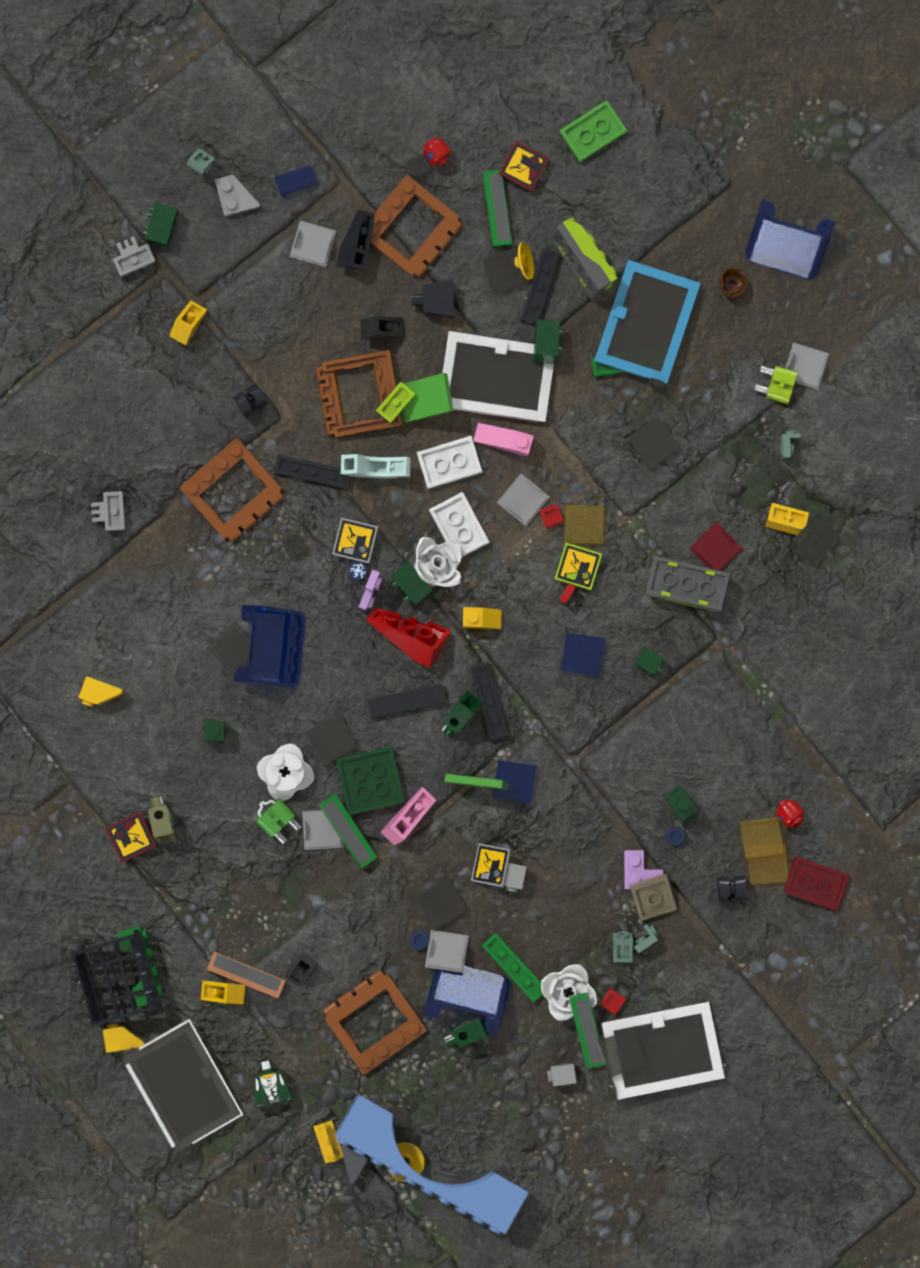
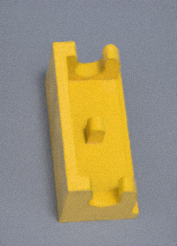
M772 503L765 527L802 537L809 512Z

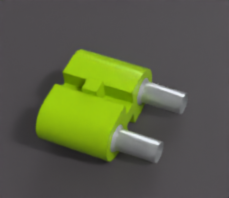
M761 366L760 372L772 375V380L769 387L756 384L755 391L767 394L766 398L788 404L798 372L775 366V369Z

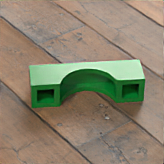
M138 926L117 932L118 938L134 934L133 930L135 929L141 932L161 1001V996H164L162 986L157 985L156 978L159 976L156 966L152 967L150 960L153 959L151 948H147L145 942L148 940L146 930ZM130 939L120 942L122 951L133 954ZM141 980L133 988V992L143 989ZM145 993L135 995L138 1007L148 1005Z

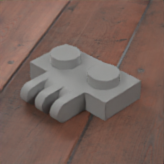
M134 236L130 237L133 243L131 246L127 239L124 240L126 246L124 249L120 242L117 243L121 255L114 258L113 261L120 277L155 263L148 244L138 247Z
M123 491L103 492L104 502L91 503V507H99V510L91 511V515H99V518H92V522H105V531L125 530Z

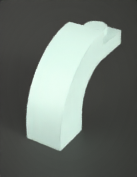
M359 454L341 455V474L365 478L410 477V457H369Z

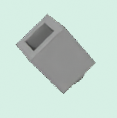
M508 863L504 886H507V891L517 892L518 889L522 890L527 867Z
M574 1063L550 1066L551 1070L547 1071L548 1082H552L553 1086L576 1084Z

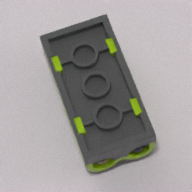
M573 217L557 225L550 235V239L590 299L592 300L610 289L612 283L617 279V274L614 268L606 262L604 253L596 247L593 236L588 235L586 230L576 223Z
M654 556L646 594L720 613L730 573Z

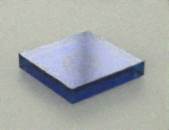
M567 632L561 670L599 676L605 638Z
M498 760L495 779L503 780L509 784L508 790L494 789L492 798L531 804L536 766Z

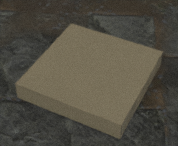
M666 873L629 885L640 921L677 910Z

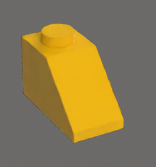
M190 301L176 318L169 337L186 345L195 334L207 309Z
M463 607V628L501 629L502 610Z
M86 676L78 698L82 699V704L92 707L93 704L100 705L122 695L124 690Z
M202 981L201 1000L243 1004L245 985Z
M118 1023L108 1024L107 1029H103L106 1053L137 1048L146 1044V1041L125 1026H119Z

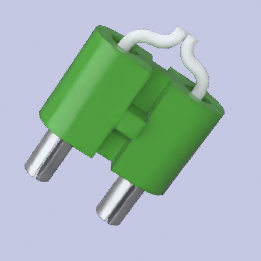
M280 798L276 801H262L259 804L260 809L258 810V817L255 822L271 838L275 836L284 844L287 839L279 832L284 825L289 823L296 831L301 828L294 819L295 814ZM269 803H272L269 806V808L261 814L263 805H268Z

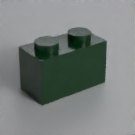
M155 202L154 207H150L148 214L150 222L149 225H145L143 231L146 242L169 247L179 213L177 208Z
M537 319L533 362L556 364L557 358H561L562 346H559V340H562L563 329H560V321Z
M409 561L391 575L393 580L390 583L397 591L401 589L404 592L403 598L409 605L413 603L416 607L433 592L432 588L419 577Z

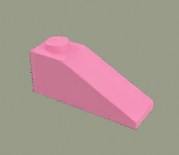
M478 423L473 442L528 457L534 436L515 430Z
M423 787L420 788L389 821L381 833L393 845L402 842L434 804L436 799Z

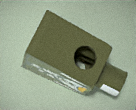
M162 797L152 798V808L148 809L155 841L158 844L177 840L170 809L167 805L163 804Z

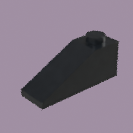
M363 210L357 211L340 245L336 266L349 270H365L375 214Z

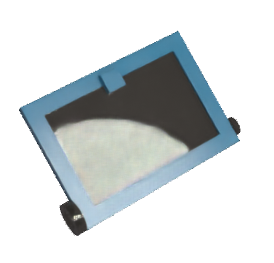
M628 260L594 362L649 379L648 386L664 391L701 284L697 282L698 278L687 275V278Z

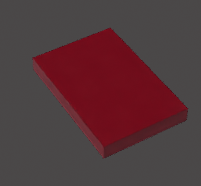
M795 856L783 893L838 911L850 875Z

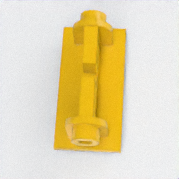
M332 1120L313 1126L325 1163L343 1158L340 1143L336 1141L338 1137L334 1135L336 1131Z

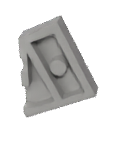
M234 175L215 179L225 217L260 208L256 199Z

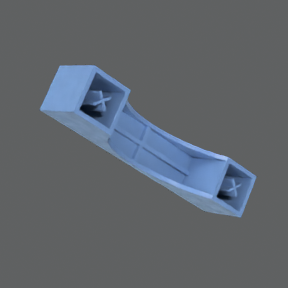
M356 1095L334 1134L338 1137L336 1139L337 1142L346 1147L348 1144L352 1145L354 1152L363 1157L365 1154L371 1156L370 1160L380 1167L382 1164L388 1166L387 1170L396 1176L399 1173L404 1175V1180L413 1186L418 1183L421 1185L420 1189L431 1196L433 1193L437 1194L439 1201L448 1206L450 1203L454 1204V1209L464 1215L467 1212L470 1213L474 1221L481 1225L484 1222L489 1224L488 1228L498 1235L501 1232L506 1234L528 1195L526 1190L493 1171L477 1180L463 1184H444L421 1176L405 1162L397 1148L393 1135V1114L363 1096Z

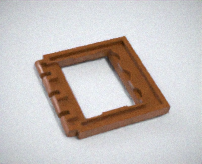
M406 174L374 213L375 218L370 243L410 276L415 274L420 278L428 269V266L423 262L426 261L431 265L440 254L436 247L438 246L443 250L452 239L447 233L450 232L455 236L463 224L458 221L460 217ZM415 194L426 206L436 214L439 213L444 219L408 261L399 251L382 240L380 236Z
M390 350L322 362L323 366L316 367L318 381L325 380L326 382L319 384L321 400H329V402L322 403L324 418H332L331 421L325 422L327 435L335 434V438L403 426L401 413L392 423H389L382 417L383 419H370L345 425L337 382V370H347L373 364L381 405L396 388Z
M235 438L179 487L224 539L229 538L232 543L242 535V532L238 529L240 526L245 531L257 522L253 517L254 514L261 518L271 509L267 504L269 501L275 506L284 498L280 493L282 488L238 438ZM242 458L260 481L262 480L267 487L224 524L216 512L199 495Z
M380 969L369 976L373 984L370 985L365 979L353 988L357 993L356 996L351 991H348L337 1000L341 1004L339 1008L333 1002L323 1009L327 1015L324 1019L363 1075L427 1031L388 973L384 975ZM387 989L392 1000L401 1013H404L408 1021L363 1053H360L356 1043L347 1030H344L339 1021Z

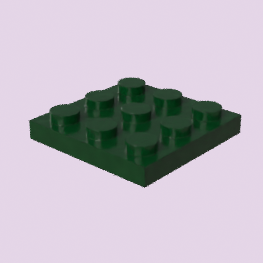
M392 746L336 759L349 815L405 803Z

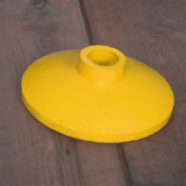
M521 242L518 247V257H515V265L517 268H520L524 277L530 280L534 276L533 256L528 244Z
M411 1143L397 1144L401 1156L409 1159L408 1165L415 1172L421 1174L425 1164L421 1150ZM389 1172L393 1178L399 1181L406 1182L404 1180V1175L399 1173V1175L396 1176Z

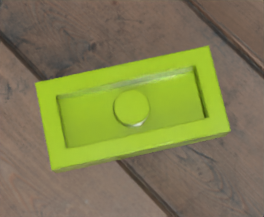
M400 382L376 411L389 423H392L416 394Z

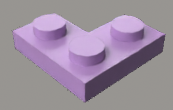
M372 570L359 609L367 611L368 607L372 608L375 597H372L375 590H379L382 583L380 572Z
M624 850V889H630L629 885L663 874V870H644V850Z

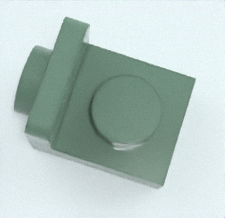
M199 148L188 159L187 165L201 174L204 172L208 173L215 158Z
M785 431V434L780 436L781 459H789L791 454H794V444L790 443V440H800L801 434H796V431Z
M647 924L643 926L649 937L646 938L644 935L635 941L637 945L634 948L637 953H640L657 941L656 936L658 933L652 925L650 927Z
M626 931L613 933V962H632V933Z

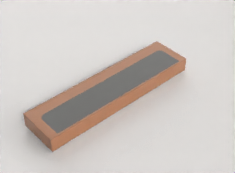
M217 952L213 953L207 968L211 972L278 999L286 981Z

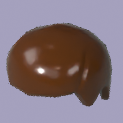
M729 267L724 270L719 278L721 292L730 298H738L744 294L747 288L746 275L741 273L738 267Z

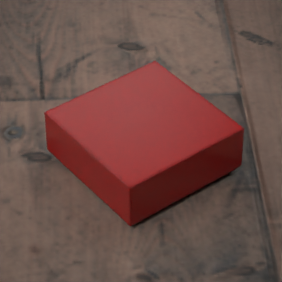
M557 504L539 511L546 529L564 522Z
M568 584L559 602L565 605L575 590V586Z
M610 988L599 1004L616 1015L626 999Z

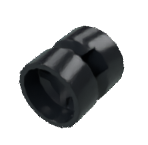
M256 383L248 387L246 393L240 392L233 397L245 418L255 413L256 408L260 410L268 405ZM253 396L255 401L251 404L248 398Z
M734 876L733 879L729 877L717 878L719 902L731 901L732 898L735 901L747 900L745 876Z

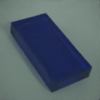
M311 165L274 177L281 196L317 184Z

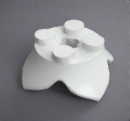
M422 537L416 548V562L414 563V568L419 577L430 587L435 585L442 587L458 585L461 580L460 572L457 571V566L462 559L461 545L452 542L437 545L433 539Z
M286 744L279 747L274 754L263 757L257 765L259 777L266 782L270 795L276 800L278 798L282 801L288 800L297 790L309 787L314 781L312 768L304 762L301 750L294 744ZM288 767L290 775L281 777L280 769Z
M569 965L561 972L548 974L541 981L542 993L548 999L550 1013L556 1020L563 1021L573 1017L569 996L566 998L564 996L565 993H563V990L568 989V987L573 988V995L588 992L592 1008L597 1004L596 993L589 985L588 974L581 965Z

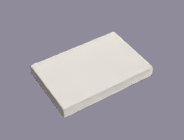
M472 436L417 452L427 489L482 473Z
M463 492L429 509L445 541L461 545L462 557L490 543Z

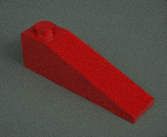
M376 608L366 619L412 660L428 668L438 659L451 634L450 630L429 621L428 624L417 622V618H402L398 613Z

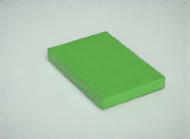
M607 100L559 130L580 163L628 132Z
M447 373L404 384L416 395L401 412L403 423L454 411Z
M452 774L445 775V782L451 784L508 790L509 783L503 780Z

